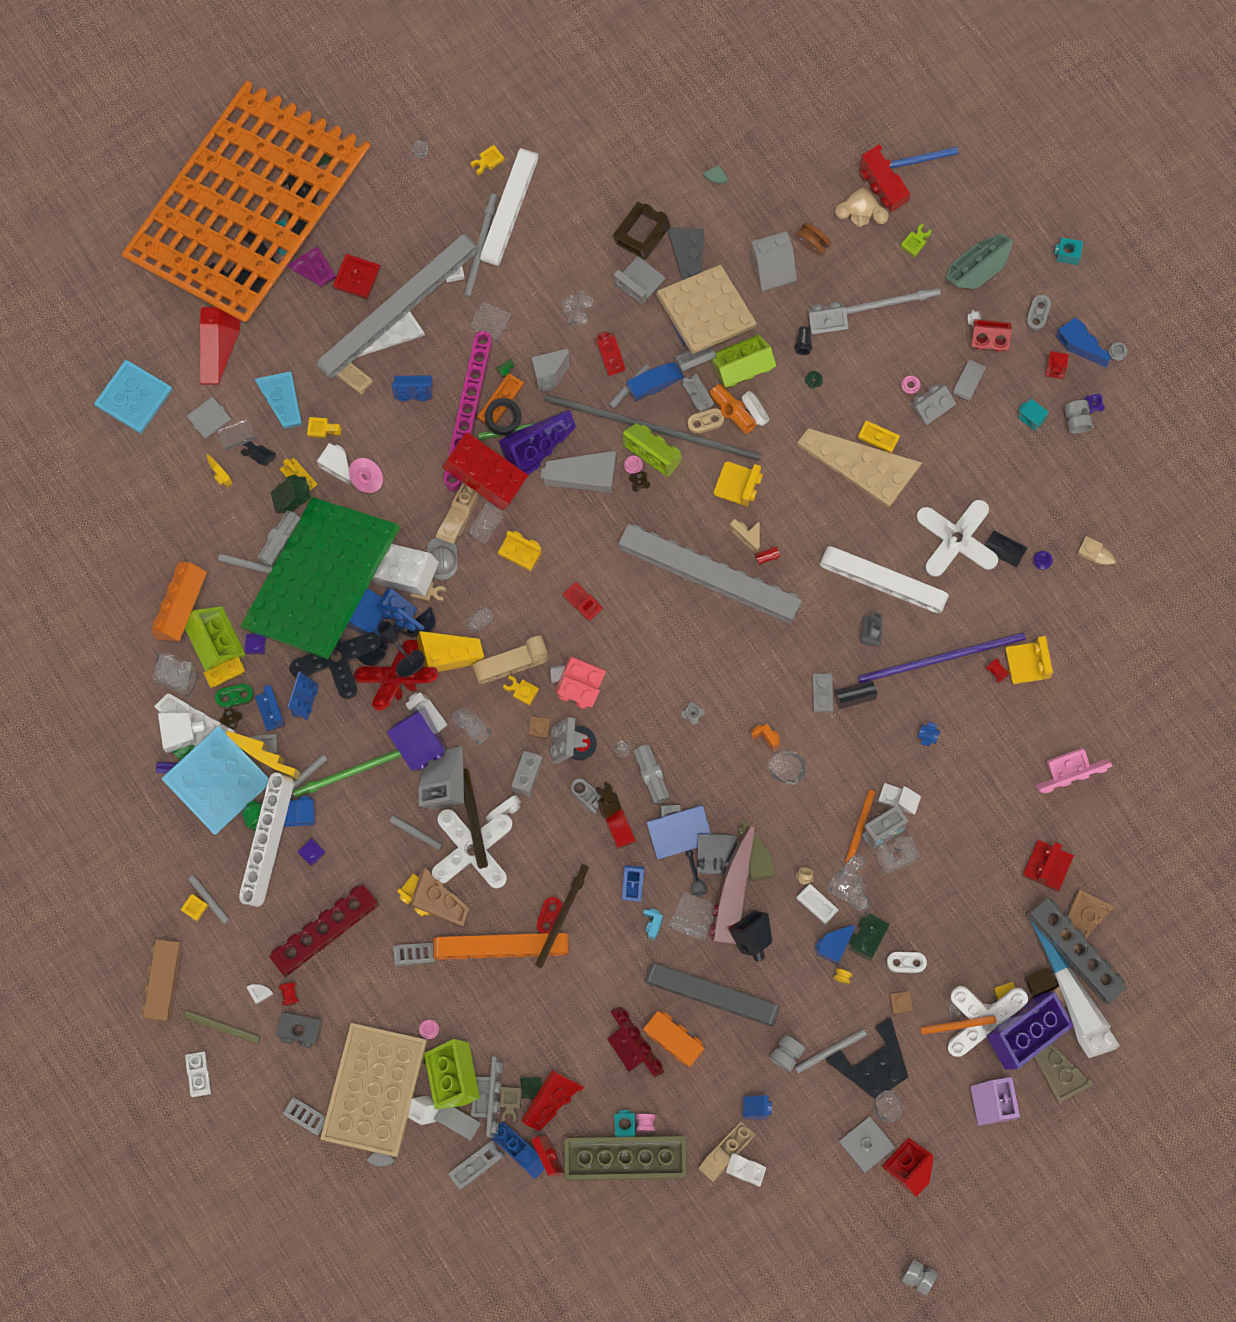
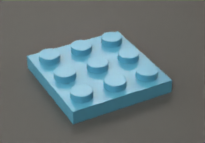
M125 360L94 405L142 434L173 389L168 384Z

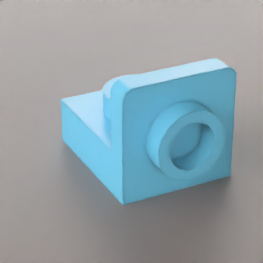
M649 908V911L644 909L643 916L653 920L648 922L646 932L648 933V939L656 941L663 921V915H660V911Z

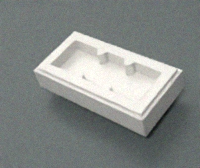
M811 884L796 897L824 925L839 911Z

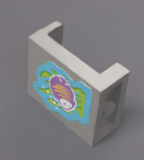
M897 805L864 825L866 832L863 833L862 837L870 849L874 851L903 833L907 827L908 820Z

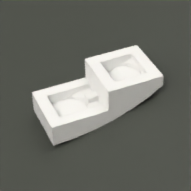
M732 1153L726 1173L760 1187L766 1167Z

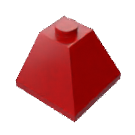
M907 1138L885 1162L882 1168L904 1189L917 1197L930 1183L934 1156L916 1142Z

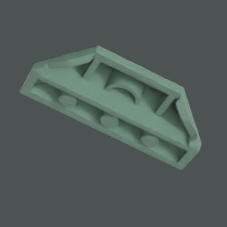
M999 233L995 237H989L976 243L950 264L945 277L946 280L957 287L978 289L1005 267L1013 240Z

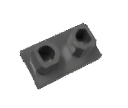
M872 611L869 617L864 615L862 619V632L860 634V640L863 644L871 645L874 643L876 646H880L882 640V614Z

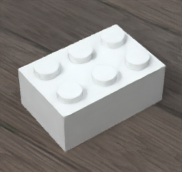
M391 544L372 580L377 585L426 596L439 562L431 553Z

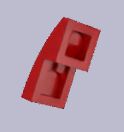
M577 581L562 594L588 621L603 609Z
M622 808L607 819L605 818L617 849L636 842Z

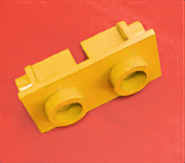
M287 458L283 461L284 466L279 470L302 496H305L318 485L295 458L291 460Z
M237 656L204 672L210 688H216L229 679L239 675L242 676V673L246 671Z

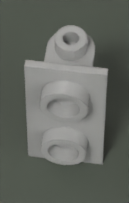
M697 373L690 379L686 377L682 380V386L690 394L696 410L700 412L707 411L714 405L712 398Z

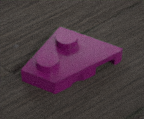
M318 246L288 264L292 271L320 287L336 279L335 273Z

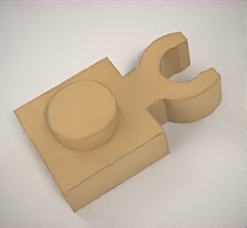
M431 582L426 596L411 593V598L430 602L431 597H433L438 602H444V597L438 596V593L446 592V588L443 586L433 588L434 582Z

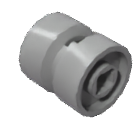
M1073 401L1064 406L1066 418L1069 419L1067 424L1070 433H1083L1093 428L1092 418L1088 415L1090 413L1088 401Z
M784 1035L778 1043L780 1048H775L769 1059L783 1070L791 1072L796 1064L795 1059H799L806 1049L795 1039Z
M913 1259L901 1282L909 1287L915 1286L916 1291L927 1296L939 1273L929 1267L925 1269L924 1264Z

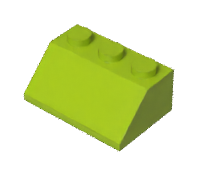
M759 334L715 352L716 357L710 360L724 387L735 386L740 381L752 379L757 374L769 372L772 368L777 367L771 347Z
M636 423L623 432V446L669 478L682 461L680 450L674 446L670 447L667 445L662 437L650 433V429L645 425L640 426Z
M223 606L191 612L185 630L205 671L237 656L239 659L246 656Z
M453 1039L425 1052L424 1057L435 1109L464 1106L480 1099L469 1042Z

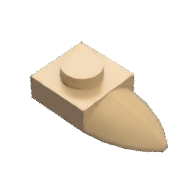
M1087 536L1085 537L1077 555L1098 564L1110 565L1116 563L1112 553L1103 547L1102 543Z

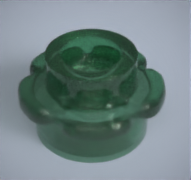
M811 371L805 377V383L808 384L809 388L815 389L823 384V376L818 371Z

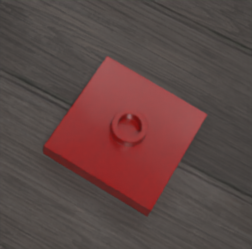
M346 254L333 288L368 300L381 265Z
M548 1136L533 1138L532 1143L547 1175L560 1176L565 1172Z

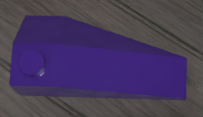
M567 410L515 431L499 440V444L505 459L528 475L540 467L541 461L546 456L549 457L552 454L553 448L558 443H562L576 428L571 411Z

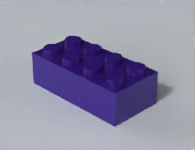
M1055 992L1041 993L986 1036L1004 1069H1019L1071 1029L1073 1024Z

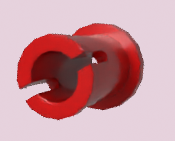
M771 546V549L756 553L755 556L758 564L761 565L774 559L777 561L780 554L777 546Z

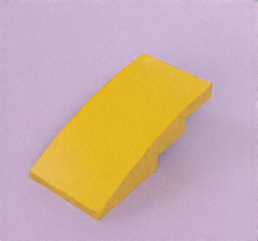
M230 731L226 732V735L241 749L262 764L281 774L299 780L301 773L295 768L285 766V759L280 755L268 752L269 746L264 742Z

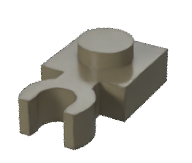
M501 1087L500 1108H506L501 1117L503 1122H505L506 1116L510 1114L513 1116V1123H516L517 1115L514 1109H520L521 1088Z

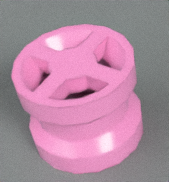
M637 1114L635 1118L637 1120L635 1131L655 1132L653 1121L656 1115Z

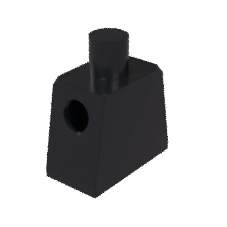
M753 910L732 926L730 932L742 954L753 956L754 961H761L765 959L763 950L772 943L768 913Z

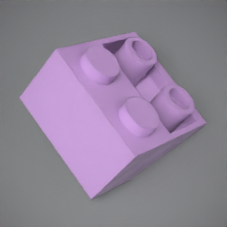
M1012 1077L970 1086L978 1126L1017 1120L1020 1117Z

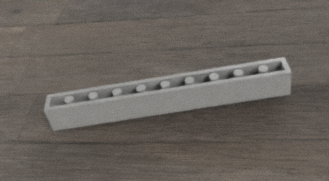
M628 524L618 544L619 550L790 625L793 624L800 609L802 600L799 599L798 595L785 593L776 585L769 586L760 578L754 577L753 579L747 576L744 571L730 569V566L723 562H714L707 555L700 556L691 548L678 546L673 540L666 541L661 539L660 535L654 532H645L638 525L634 524L632 526Z

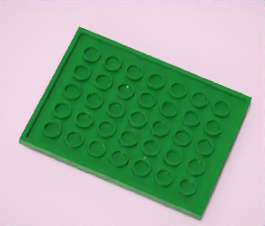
M312 497L300 517L299 524L286 542L284 550L281 551L272 571L266 578L240 627L246 631L328 660L397 535L400 526L381 518Z

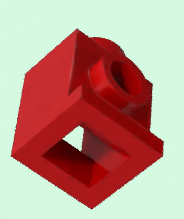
M1050 351L1045 377L1064 379L1069 354Z

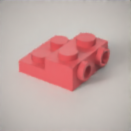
M570 656L555 688V692L559 694L558 698L569 702L570 699L576 701V705L583 709H586L587 706L592 708L600 691L599 686L606 670Z

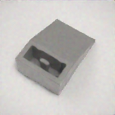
M461 746L446 749L443 752L444 756L436 761L432 758L427 762L428 765L424 769L418 787L419 806L435 810L464 804L463 748Z

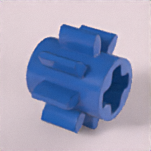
M930 721L928 725L922 724L917 737L922 739L921 744L928 747L931 743L936 744L940 734V730L936 729L938 724Z

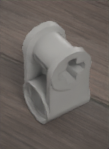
M574 780L571 784L572 796L588 811L596 814V809L599 807L597 800L601 796L585 780ZM577 785H582L585 791L577 793L574 788Z

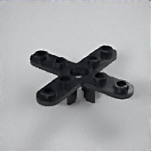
M369 632L342 643L339 639L332 651L334 656L338 655L337 651L341 653L342 657L339 661L334 662L330 657L327 660L309 654L293 660L289 666V671L293 677L297 678L298 672L308 676L330 668L339 695L343 699H352L357 694V686L348 661L379 649L381 646L380 636L377 633Z

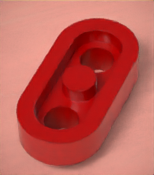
M549 897L543 903L537 921V930L540 934L550 933L562 908L561 901L556 897ZM555 905L557 908L555 911H550L549 907ZM546 923L550 924L548 930L543 928V925Z

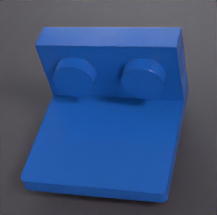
M432 375L395 376L394 383H392L394 398L402 402L409 399H416L417 401L432 399Z
M387 588L376 606L382 611L381 614L395 621L394 625H397L400 629L408 628L411 631H423L425 627L412 618L417 608L395 590Z

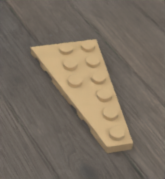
M809 428L797 442V445L888 508H890L922 465V462Z

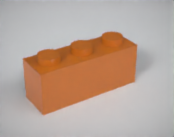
M657 1011L643 1028V1032L690 1069L704 1052V1043L695 1036L691 1038L687 1034L688 1030L681 1024L675 1025L672 1022L673 1018L666 1012L660 1013Z

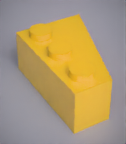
M419 631L417 636L419 651L425 655L423 667H435L438 672L472 666L484 658L480 639L422 631Z

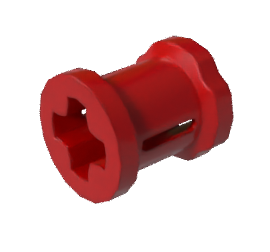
M998 658L985 668L997 679L996 682L998 684L1011 673L1002 666Z
M286 983L278 986L282 993V1006L299 1003L295 992L296 983Z

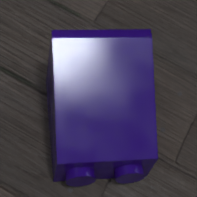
M425 707L399 721L387 731L411 771L416 768L420 771L428 765L427 762L432 758L436 761L444 756L443 752L446 750V746Z

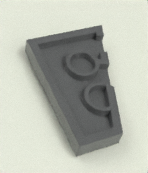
M670 227L668 234L682 280L701 273L704 229Z

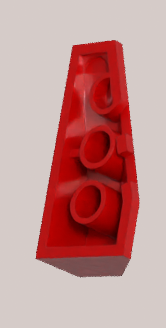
M201 307L200 385H219L229 356L234 349L235 341L240 334L241 320L217 307Z

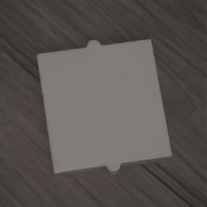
M213 397L187 415V418L194 425V429L198 430L205 440L231 421V418L224 411V407L220 406Z

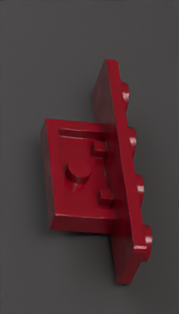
M622 1007L613 1009L611 1014L621 1028L607 1038L628 1072L633 1071L644 1062L654 1078L665 1073L662 1063L656 1059L650 1045L644 1041L640 1035V1030L630 1020L628 1012Z

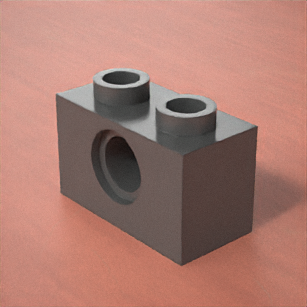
M282 1012L276 1036L281 1039L280 1042L292 1044L294 1041L299 1042L302 1047L311 1048L312 1045L317 1046L322 1022L318 1019ZM303 1027L304 1032L302 1035H294L295 1028Z

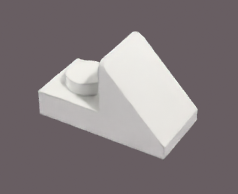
M884 783L878 803L892 808L898 805L901 811L915 815L921 796L905 786L901 789Z

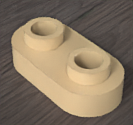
M710 409L694 414L688 419V429L694 434H701L720 428L724 423V416L719 409ZM712 418H717L718 421L713 422ZM699 423L700 427H694V424Z

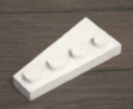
M408 312L358 357L425 336V333L411 312Z

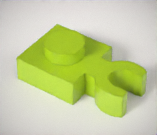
M924 224L919 225L917 234L911 231L900 246V248L914 258L926 245L924 239L929 238L931 235V229L927 233L921 231Z

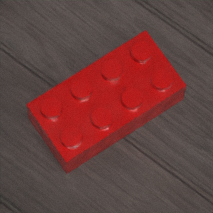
M467 431L460 438L441 467L502 511L511 503L528 477L525 472Z

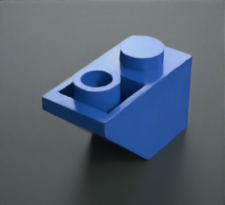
M769 1096L744 1097L742 1119L767 1120L768 1115L771 1116L772 1101H768Z

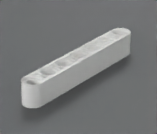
M520 148L482 249L481 261L499 266L536 167L538 153Z
M831 546L826 547L820 561V566L829 571L935 613H942L949 597L946 592Z
M273 773L267 784L239 894L240 901L245 905L258 907L265 900L294 786L292 777L288 775Z

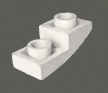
M205 1051L185 1055L191 1097L211 1094Z

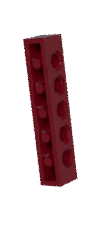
M364 884L354 887L349 892V896L345 899L343 897L338 899L332 909L329 911L326 909L318 915L319 919L315 922L307 923L302 928V932L298 935L296 933L287 939L285 945L282 947L278 946L271 951L272 955L269 958L285 978L379 907L378 902ZM354 901L360 903L356 910L349 908L350 904ZM341 913L344 915L342 921H334L336 914ZM321 926H328V931L325 934L318 933V929ZM305 938H312L311 945L303 946L302 943ZM294 949L297 951L294 958H287L289 950Z

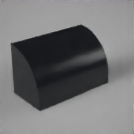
M872 680L834 690L839 709L876 700L878 694Z

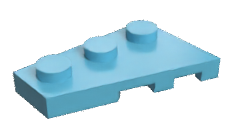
M292 372L255 379L282 427L287 429L301 426L302 421Z

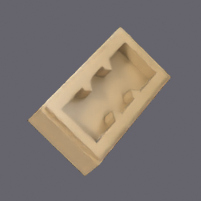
M352 363L336 375L360 395L373 383L369 376Z

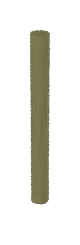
M187 1010L184 1014L186 1019L258 1044L260 1040L258 1035Z

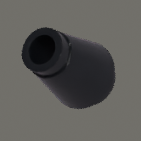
M806 326L799 328L794 349L799 355H808L813 349L810 328Z

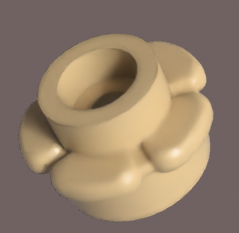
M801 867L795 877L799 883L807 885L814 881V872L809 868Z

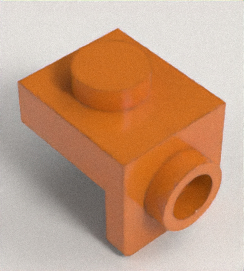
M760 724L752 729L750 736L752 741L763 736L772 751L779 748L780 737L775 730H771L768 724L764 726Z

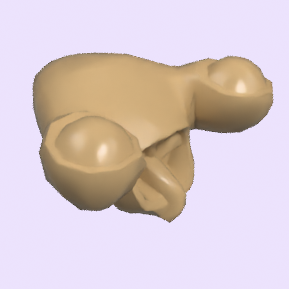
M865 188L856 190L845 202L839 204L835 209V215L838 219L844 220L850 216L851 221L857 227L868 224L871 216L877 224H885L889 218L888 212L879 205L873 194Z

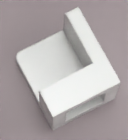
M429 1096L412 1098L408 1118L421 1125L436 1122L434 1118L440 1109L434 1108L433 1098Z

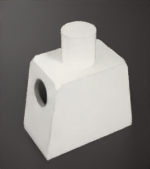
M158 713L162 744L166 753L195 744V733L205 732L204 721L193 722L190 713Z

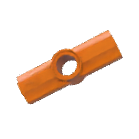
M717 384L709 392L710 397L721 408V414L725 418H730L744 434H748L756 427V420L745 410V405L741 400H736L722 384Z

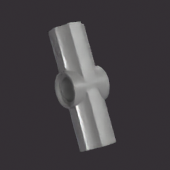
M286 511L277 527H273L269 532L267 543L258 555V560L267 566H273L281 551L284 550L283 548L289 537L299 524L301 518L292 511Z
M649 745L638 747L634 750V755L639 764L643 782L648 787L654 805L661 804L669 800L670 797L663 782L664 777L658 763L656 764Z

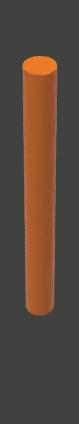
M868 790L845 859V863L850 865L853 863L864 825L866 824L876 794L873 790Z
M993 1015L921 1027V1033L924 1035L997 1023V1018Z

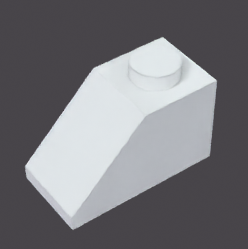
M329 443L317 460L319 468L351 486L352 482L349 478V466L345 450L337 444L334 446Z

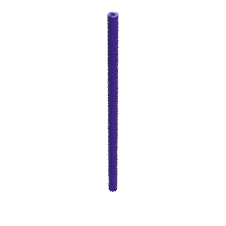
M1023 632L860 675L858 680L859 683L879 679L1026 640Z

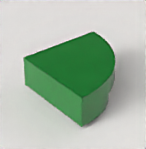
M509 359L495 369L498 374L505 376L510 372L509 369L514 368L515 365L512 359Z

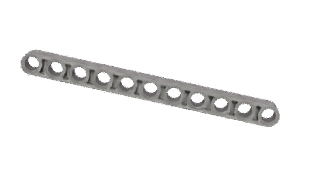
M466 234L461 235L318 360L316 366L329 379L334 378L473 257L479 247Z

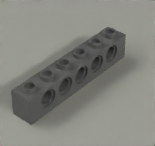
M1043 899L1026 914L1027 917L1104 1004H1110L1127 988L1124 985V979L1111 970L1112 966L1106 959H1101L1097 954L1099 953L1097 948L1087 943L1084 939L1085 935L1079 929H1075L1072 926V920L1058 910L1059 906L1053 899ZM1049 915H1053V916H1054V918H1055V924H1054V925L1049 924V922H1048V916H1049ZM1062 930H1066L1068 932L1067 940H1064L1061 937ZM1076 944L1081 947L1080 955H1077L1074 951ZM1089 960H1092L1095 964L1093 970H1090L1087 966ZM1102 975L1108 978L1106 985L1101 983Z

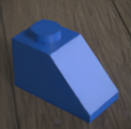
M851 925L825 934L824 939L819 938L815 947L818 950L817 956L838 965L855 930V926Z

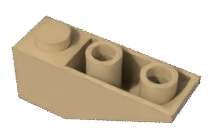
M740 1122L706 1157L698 1169L714 1182L728 1167L732 1153L739 1155L756 1134Z

